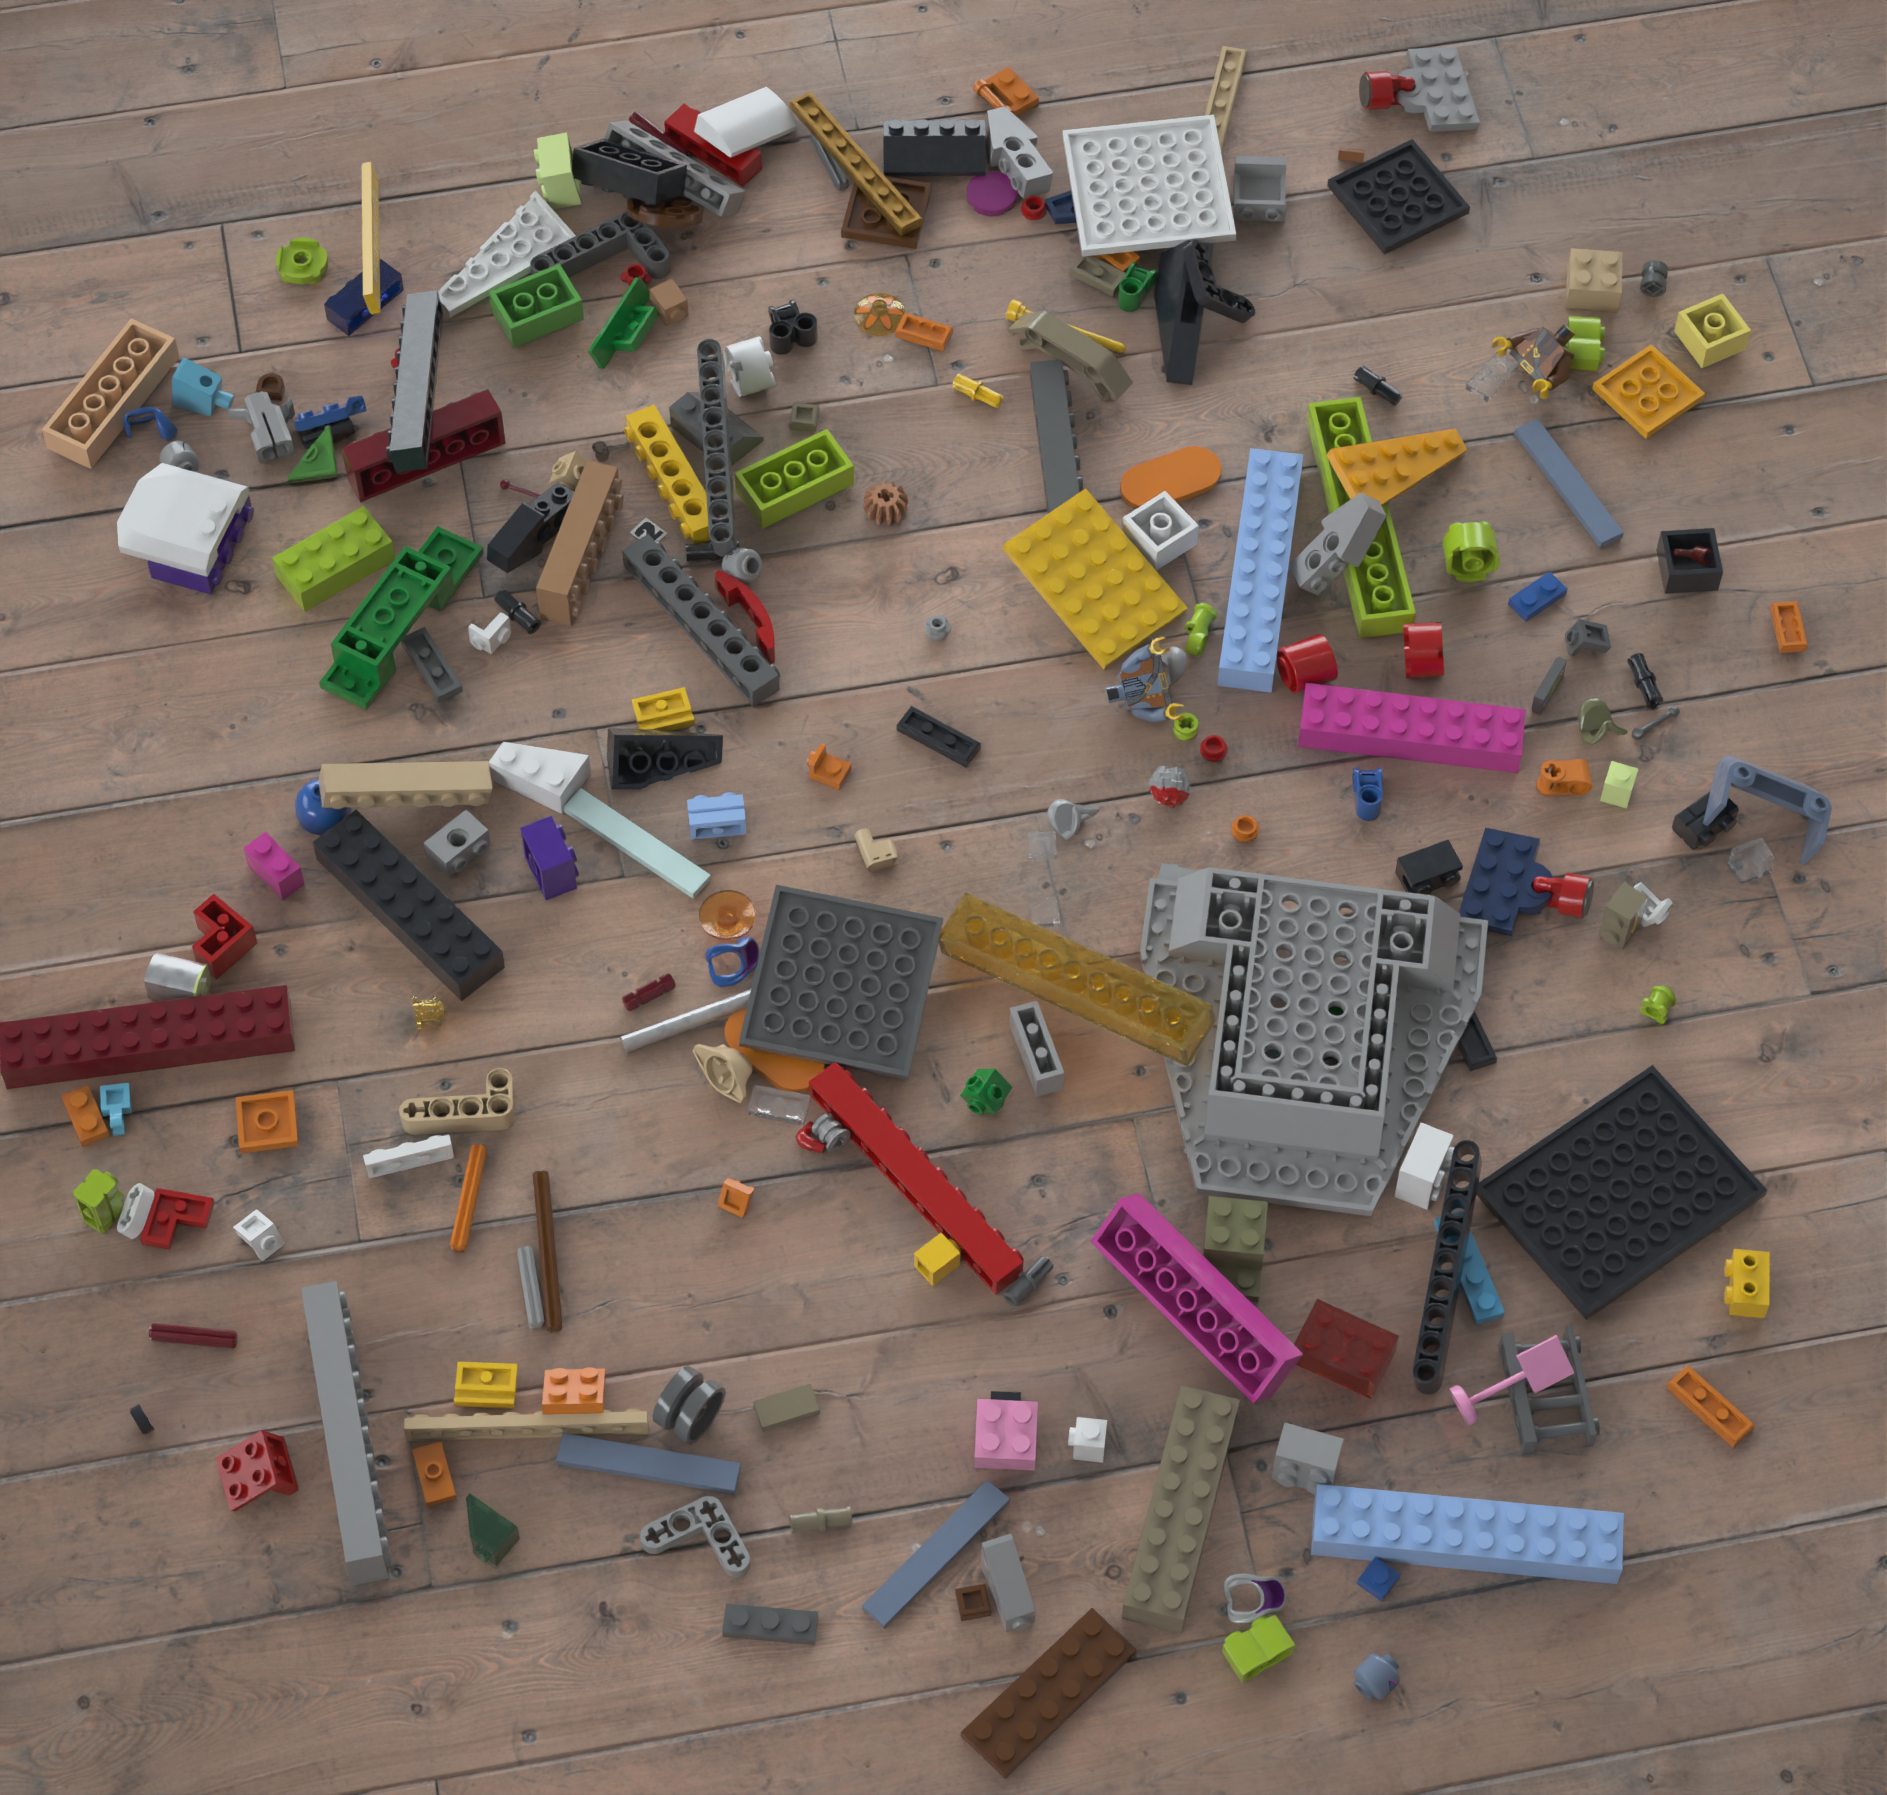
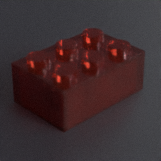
M1317 1299L1294 1343L1303 1353V1356L1296 1365L1372 1400L1396 1352L1399 1335Z

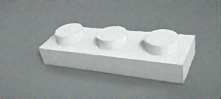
M435 1135L427 1140L416 1143L406 1142L398 1147L387 1150L377 1149L370 1154L363 1155L368 1179L452 1159L454 1154L450 1136Z

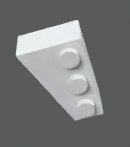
M503 742L489 761L492 781L561 814L564 813L563 806L576 794L591 774L589 755Z

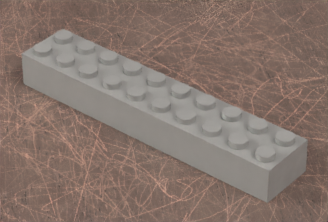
M337 1281L301 1288L345 1562L352 1586L389 1579L387 1568L393 1567L390 1548L388 1547V1534L382 1512L383 1504L378 1488L379 1480L373 1458L374 1450L369 1434L370 1427L364 1405L365 1397L360 1380V1367L355 1351L356 1344L350 1322L352 1320L345 1291L339 1292Z

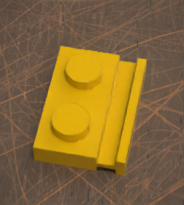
M685 687L631 699L639 729L672 731L695 725V719Z
M458 1362L454 1406L515 1409L518 1364Z

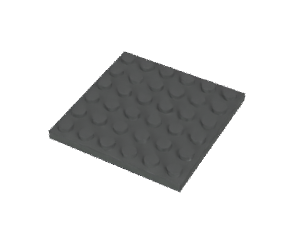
M776 885L739 1039V1046L829 1065L837 1062L840 1067L909 1080L943 918Z

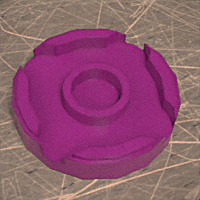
M986 171V176H975L967 186L968 204L974 207V211L985 216L1002 215L1004 211L1008 209L1010 211L1017 201V190L1012 187L1011 180L1006 174L997 171Z

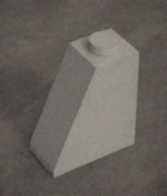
M1012 1534L983 1542L981 1567L1005 1632L1011 1630L1015 1632L1023 1631L1029 1628L1032 1623H1035V1608Z

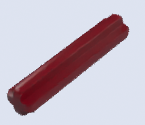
M635 111L629 117L630 123L688 157L689 154L686 148L639 111Z
M152 1323L149 1328V1338L152 1341L232 1349L236 1347L238 1341L237 1332L232 1330Z

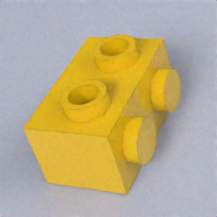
M1734 1249L1730 1260H1725L1724 1276L1729 1277V1286L1725 1287L1724 1304H1729V1315L1765 1318L1769 1308L1770 1252Z

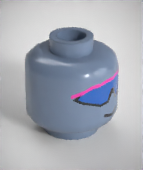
M1370 1654L1355 1669L1354 1677L1356 1681L1354 1686L1370 1701L1374 1698L1383 1700L1400 1682V1676L1396 1671L1399 1665L1387 1654L1383 1657L1378 1654Z

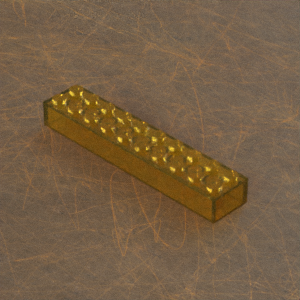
M966 892L941 930L939 946L942 954L1187 1067L1216 1021L1212 1004Z

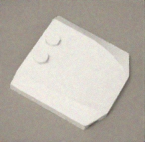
M161 463L138 481L117 521L120 553L208 577L218 557L217 548L234 514H240L250 494L249 487Z

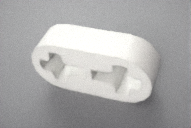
M141 1183L131 1188L118 1221L117 1231L134 1239L142 1232L154 1199V1191Z

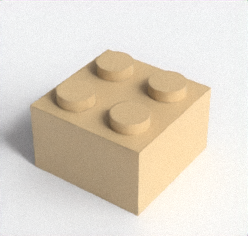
M1571 248L1567 264L1566 308L1618 312L1622 294L1623 252Z

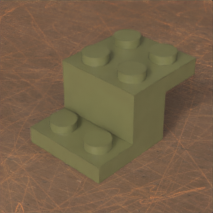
M1209 1196L1203 1256L1249 1301L1259 1302L1268 1202Z

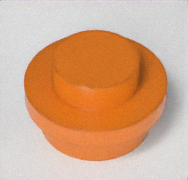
M1242 815L1232 823L1231 833L1240 842H1251L1259 834V825L1253 817Z

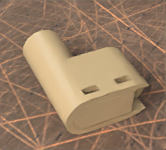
M866 828L858 830L854 834L869 872H876L898 864L897 858L899 855L893 840L887 839L874 843L870 830Z

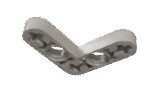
M713 1496L702 1497L647 1524L641 1530L640 1540L642 1548L650 1554L661 1553L703 1532L727 1575L739 1578L747 1574L750 1569V1556L721 1502ZM707 1506L711 1510L714 1509L716 1523L713 1525L707 1513L704 1514V1508ZM683 1518L690 1522V1527L686 1531L680 1532L673 1528L674 1522L677 1519ZM664 1526H668L669 1533L672 1537L668 1538L667 1532L665 1533ZM720 1530H726L731 1534V1539L727 1543H718L714 1539V1535ZM654 1533L656 1537L659 1536L660 1542L655 1544L652 1540L649 1541V1535ZM732 1548L736 1558L741 1560L742 1566L737 1567L735 1564L730 1565L731 1555L729 1551Z

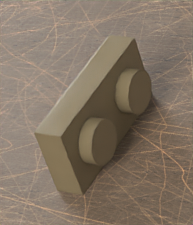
M1082 254L1069 269L1070 276L1111 297H1114L1118 292L1120 282L1126 274L1093 256L1082 257Z

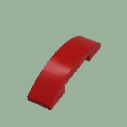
M720 570L714 572L715 588L729 607L739 602L757 627L756 644L770 664L774 663V630L765 607L758 597L741 581Z

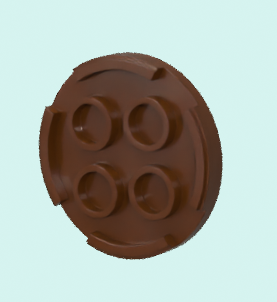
M678 196L673 198L672 201H663L658 206L646 205L640 199H628L626 212L630 217L643 223L677 228L700 224L703 221L704 208L701 205L695 206L691 204L692 200L689 198Z

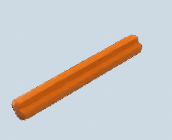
M473 1144L470 1149L450 1242L451 1249L454 1251L464 1252L467 1248L487 1155L486 1146Z

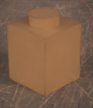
M673 279L649 289L651 306L656 307L660 314L659 317L665 326L679 322L689 316L688 300Z

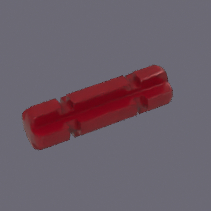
M670 973L659 977V981L653 980L636 989V993L630 992L622 997L623 1005L628 1011H632L639 1007L638 1004L644 1005L663 995V991L667 993L676 987L675 980Z

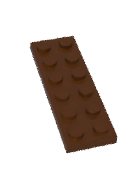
M1091 1608L961 1731V1737L1006 1779L1136 1654V1648Z

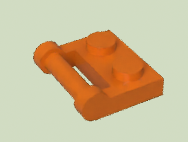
M1010 67L1001 70L986 80H978L973 86V91L978 96L982 95L994 109L1005 106L1016 117L1039 104V97ZM993 89L1009 106H1006L991 90Z

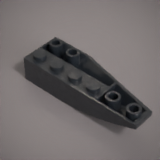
M1190 240L1161 253L1154 292L1166 382L1193 385L1205 309L1194 297L1183 255V248L1191 242ZM1201 242L1208 251L1212 265L1214 243Z

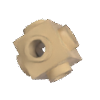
M577 451L560 457L552 468L553 474L549 483L553 486L555 483L560 482L572 491H575L587 460Z

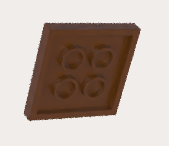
M886 177L919 214L924 223L932 184ZM854 182L841 229V237L917 249L922 226L901 236Z

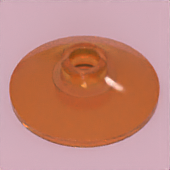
M722 890L711 894L705 899L700 907L699 919L702 928L710 936L719 940H734L744 936L752 929L756 919V911L753 902L743 893L734 890ZM726 918H731V919H732V921H728V922L723 921V920L726 919Z

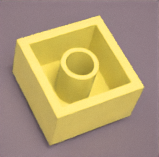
M1720 294L1680 311L1674 332L1700 367L1704 368L1746 350L1751 329L1726 296Z

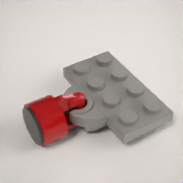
M1456 47L1408 49L1406 58L1410 69L1404 70L1399 75H1390L1388 71L1365 72L1360 78L1359 97L1361 105L1365 110L1389 109L1391 105H1402L1405 108V112L1424 113L1429 132L1478 129L1480 121Z

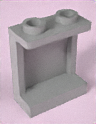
M1235 156L1234 220L1285 221L1286 157Z

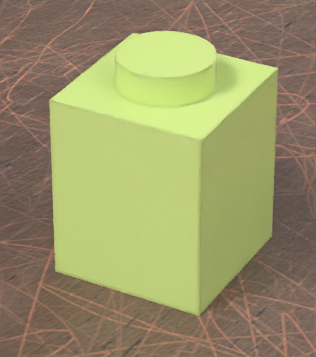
M1611 761L1600 801L1627 809L1638 768Z

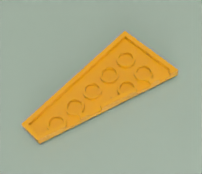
M1455 428L1330 449L1326 456L1350 500L1359 493H1363L1378 500L1383 507L1390 500L1398 498L1418 485L1423 479L1432 476L1440 468H1444L1462 457L1468 449Z

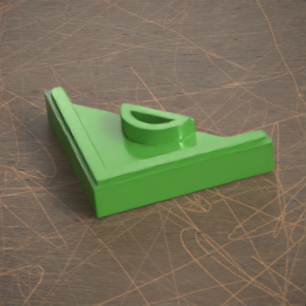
M330 426L325 427L319 438L307 450L291 474L287 476L288 482L338 476Z

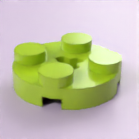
M301 237L290 240L289 245L284 248L282 245L278 249L275 257L277 271L285 283L317 284L322 280V275L328 268V257L325 248L323 249L319 246L318 241L311 238ZM301 258L306 259V262L303 264L296 263L300 262Z

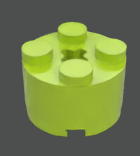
M1457 522L1449 526V531L1445 534L1442 541L1446 569L1449 575L1453 574L1456 576V580L1461 582H1478L1486 579V574L1492 570L1493 574L1498 570L1500 556L1497 539L1489 522H1469L1464 524Z

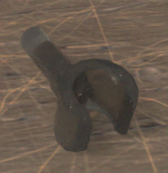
M597 441L592 445L597 460L601 462L608 460L610 454L630 448L629 442L607 446L605 442Z

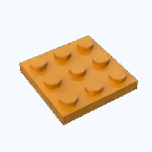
M1652 344L1594 382L1592 388L1645 439L1703 401L1705 393Z

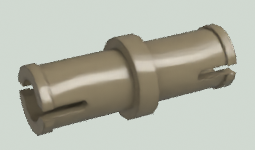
M846 1506L844 1508L823 1510L820 1507L816 1508L814 1512L789 1514L791 1533L811 1530L825 1532L826 1528L851 1526V1508Z

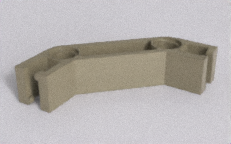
M1049 312L1025 313L1008 329L1011 336L1016 333H1023L1025 335L1023 340L1019 339L1017 341V345L1021 350L1038 348L1055 360L1062 359L1063 365L1088 380L1101 401H1106L1109 397L1112 400L1118 399L1133 384V381L1111 351Z

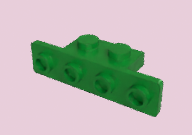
M639 277L633 280L588 350L598 368H605L615 351H636L660 315L656 307L645 306L650 299V291Z

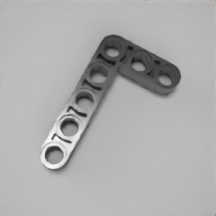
M624 212L533 257L530 261L531 275L560 264L568 278L629 249L652 278L662 279L670 273L669 251L649 224L630 217L627 212Z

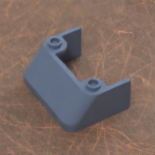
M1733 755L1725 756L1717 764L1703 821L1704 825L1708 826L1727 804L1730 787L1732 786L1810 818L1800 864L1805 865L1822 848L1832 809L1829 800L1813 787Z

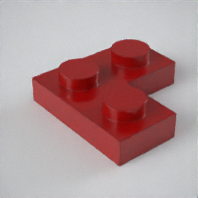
M156 1188L140 1238L141 1244L170 1250L178 1224L207 1229L215 1204L212 1197Z

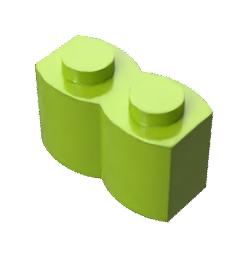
M1569 316L1567 326L1575 333L1574 337L1566 344V347L1574 354L1571 369L1597 371L1599 363H1604L1605 347H1600V342H1604L1605 326H1601L1600 318Z
M1276 1615L1269 1618L1267 1616L1259 1617L1251 1624L1252 1628L1243 1633L1235 1631L1224 1640L1225 1644L1223 1645L1222 1653L1242 1683L1254 1678L1267 1668L1282 1662L1294 1653L1296 1645Z

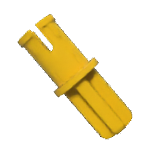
M961 373L957 374L952 384L954 390L970 396L973 401L978 399L995 408H999L1004 399L1003 395L984 387V382L974 381Z

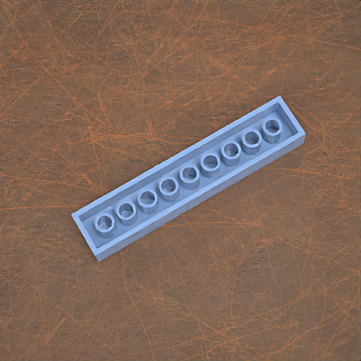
M1250 448L1217 686L1272 693L1303 454Z
M1317 1484L1314 1498L1311 1555L1369 1561L1376 1557L1382 1562L1618 1584L1623 1561L1624 1513Z

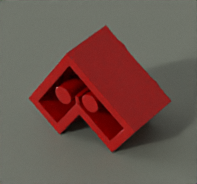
M213 894L193 911L197 927L205 935L192 946L196 962L208 964L210 975L217 980L257 944L254 927L217 895Z

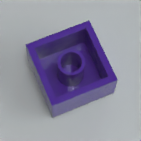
M552 816L521 827L524 857L545 900L577 889L576 877L579 876V872L574 863L577 862V857L572 846L567 847L564 842L566 835L561 824L556 825Z

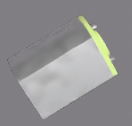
M156 953L147 968L144 984L148 999L167 1001L210 995L211 978L208 964Z

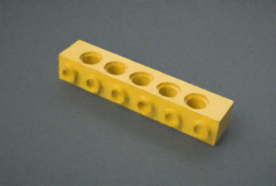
M655 404L626 415L627 427H624L625 436L629 442L633 441L635 444V452L638 459L646 463V471L650 480L657 482V489L661 499L668 501V508L672 518L679 520L683 537L685 539L689 538L692 544L709 542L711 539L708 527L706 492Z

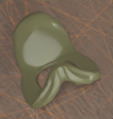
M1590 698L1581 704L1578 711V723L1584 743L1592 745L1600 742L1609 730L1618 736L1628 734L1625 728L1616 725L1612 721L1610 710L1601 699ZM1599 730L1595 736L1591 735L1592 732Z

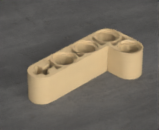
M496 1068L490 1071L486 1078V1094L407 1099L399 1108L403 1130L410 1135L508 1129L515 1120V1092L510 1072L504 1068ZM500 1084L506 1085L503 1088H495V1086ZM498 1110H506V1112L502 1114L495 1113ZM472 1111L477 1112L475 1115L472 1116L466 1115L467 1113ZM441 1113L448 1114L445 1117H437V1115Z

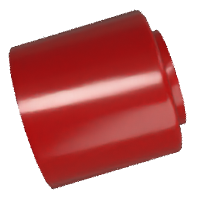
M1316 634L1286 645L1277 651L1279 675L1284 685L1294 694L1304 692L1306 683L1323 685L1337 679L1338 668L1330 644L1322 634Z

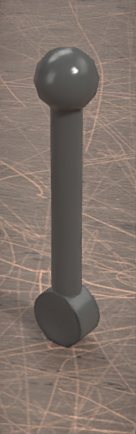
M1672 706L1669 712L1643 728H1634L1632 738L1640 740L1643 733L1671 716H1678L1680 713L1679 708Z

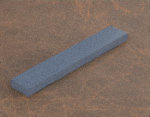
M1536 419L1516 428L1515 436L1598 547L1602 548L1623 538L1624 532L1541 422Z
M567 1433L562 1434L556 1459L557 1465L733 1495L736 1492L741 1463Z
M987 1480L862 1605V1610L885 1629L1010 1503V1499Z

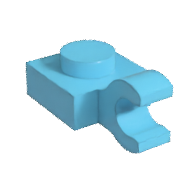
M121 1083L100 1086L101 1112L103 1117L110 1116V1127L113 1128V1136L125 1135L123 1114L132 1113L130 1084Z

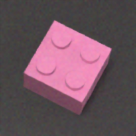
M977 1399L974 1468L1035 1471L1038 1402Z

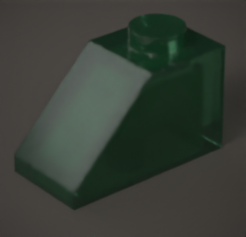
M469 1493L466 1497L472 1552L482 1562L487 1563L490 1561L497 1566L520 1539L518 1527Z

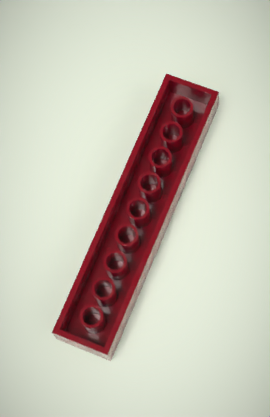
M287 985L0 1022V1072L6 1089L295 1051L292 1008Z

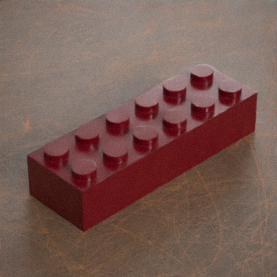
M489 389L473 393L467 398L451 402L442 408L434 410L428 468L395 472L393 462L388 461L386 447L390 446L388 430H392V428L376 432L372 436L360 441L352 442L342 447L347 480L361 503L506 444L502 411Z

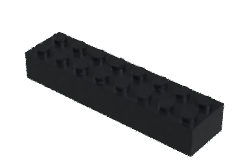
M354 810L313 841L316 859L461 1001L505 968L502 950L358 810Z

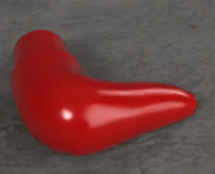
M809 1121L796 1134V1142L800 1147L808 1151L823 1154L826 1143L810 1136L813 1122Z

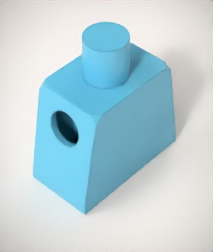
M183 357L172 377L173 406L211 416L217 406L229 410L233 404L235 396L222 391V377Z

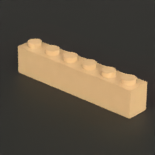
M488 761L322 764L318 779L322 808L332 807L334 809L382 806L390 808L399 806L426 807L432 805H443L445 807L454 805L480 806L489 803L492 792Z

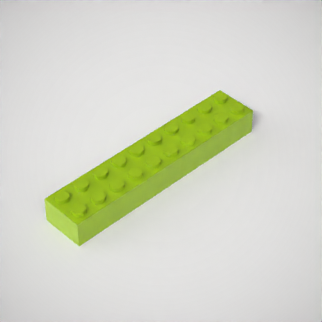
M1361 397L1308 404L1306 423L1329 514L1347 503L1350 498L1326 456L1327 453L1333 448L1372 442ZM1388 502L1382 507L1386 518L1358 567L1349 564L1343 570L1359 638L1403 633V624L1414 623L1416 612Z

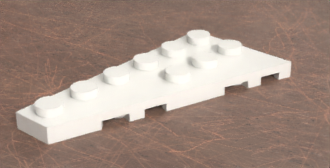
M536 190L530 195V200L515 211L516 215L509 222H504L480 247V252L465 263L466 267L458 275H453L438 291L442 308L450 318L488 297L490 291L513 283L531 273L530 261L533 257L576 236Z

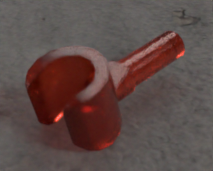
M1696 546L1693 550L1675 549L1674 555L1689 557L1693 561L1708 565L1710 561L1704 560V556L1707 552L1712 553L1713 551Z

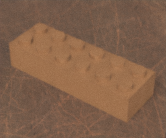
M586 461L536 587L540 619L571 626L574 617L580 615L582 608L581 599L583 595H587L589 592L590 576L595 574L598 569V556L600 552L603 553L605 551L608 531L612 532L615 525L614 515L616 510L620 511L623 505L624 496L620 494L622 479H619L618 467Z

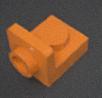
M820 743L816 751L813 750L807 760L810 779L840 790L852 769L850 762L827 754L826 745Z

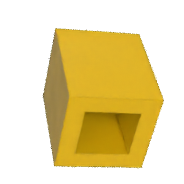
M940 1233L914 1253V1267L934 1286L960 1266L961 1250L954 1240H948Z

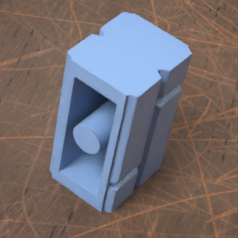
M727 792L720 797L710 798L705 795H698L693 799L687 800L691 840L747 834L743 794L736 795L735 793Z

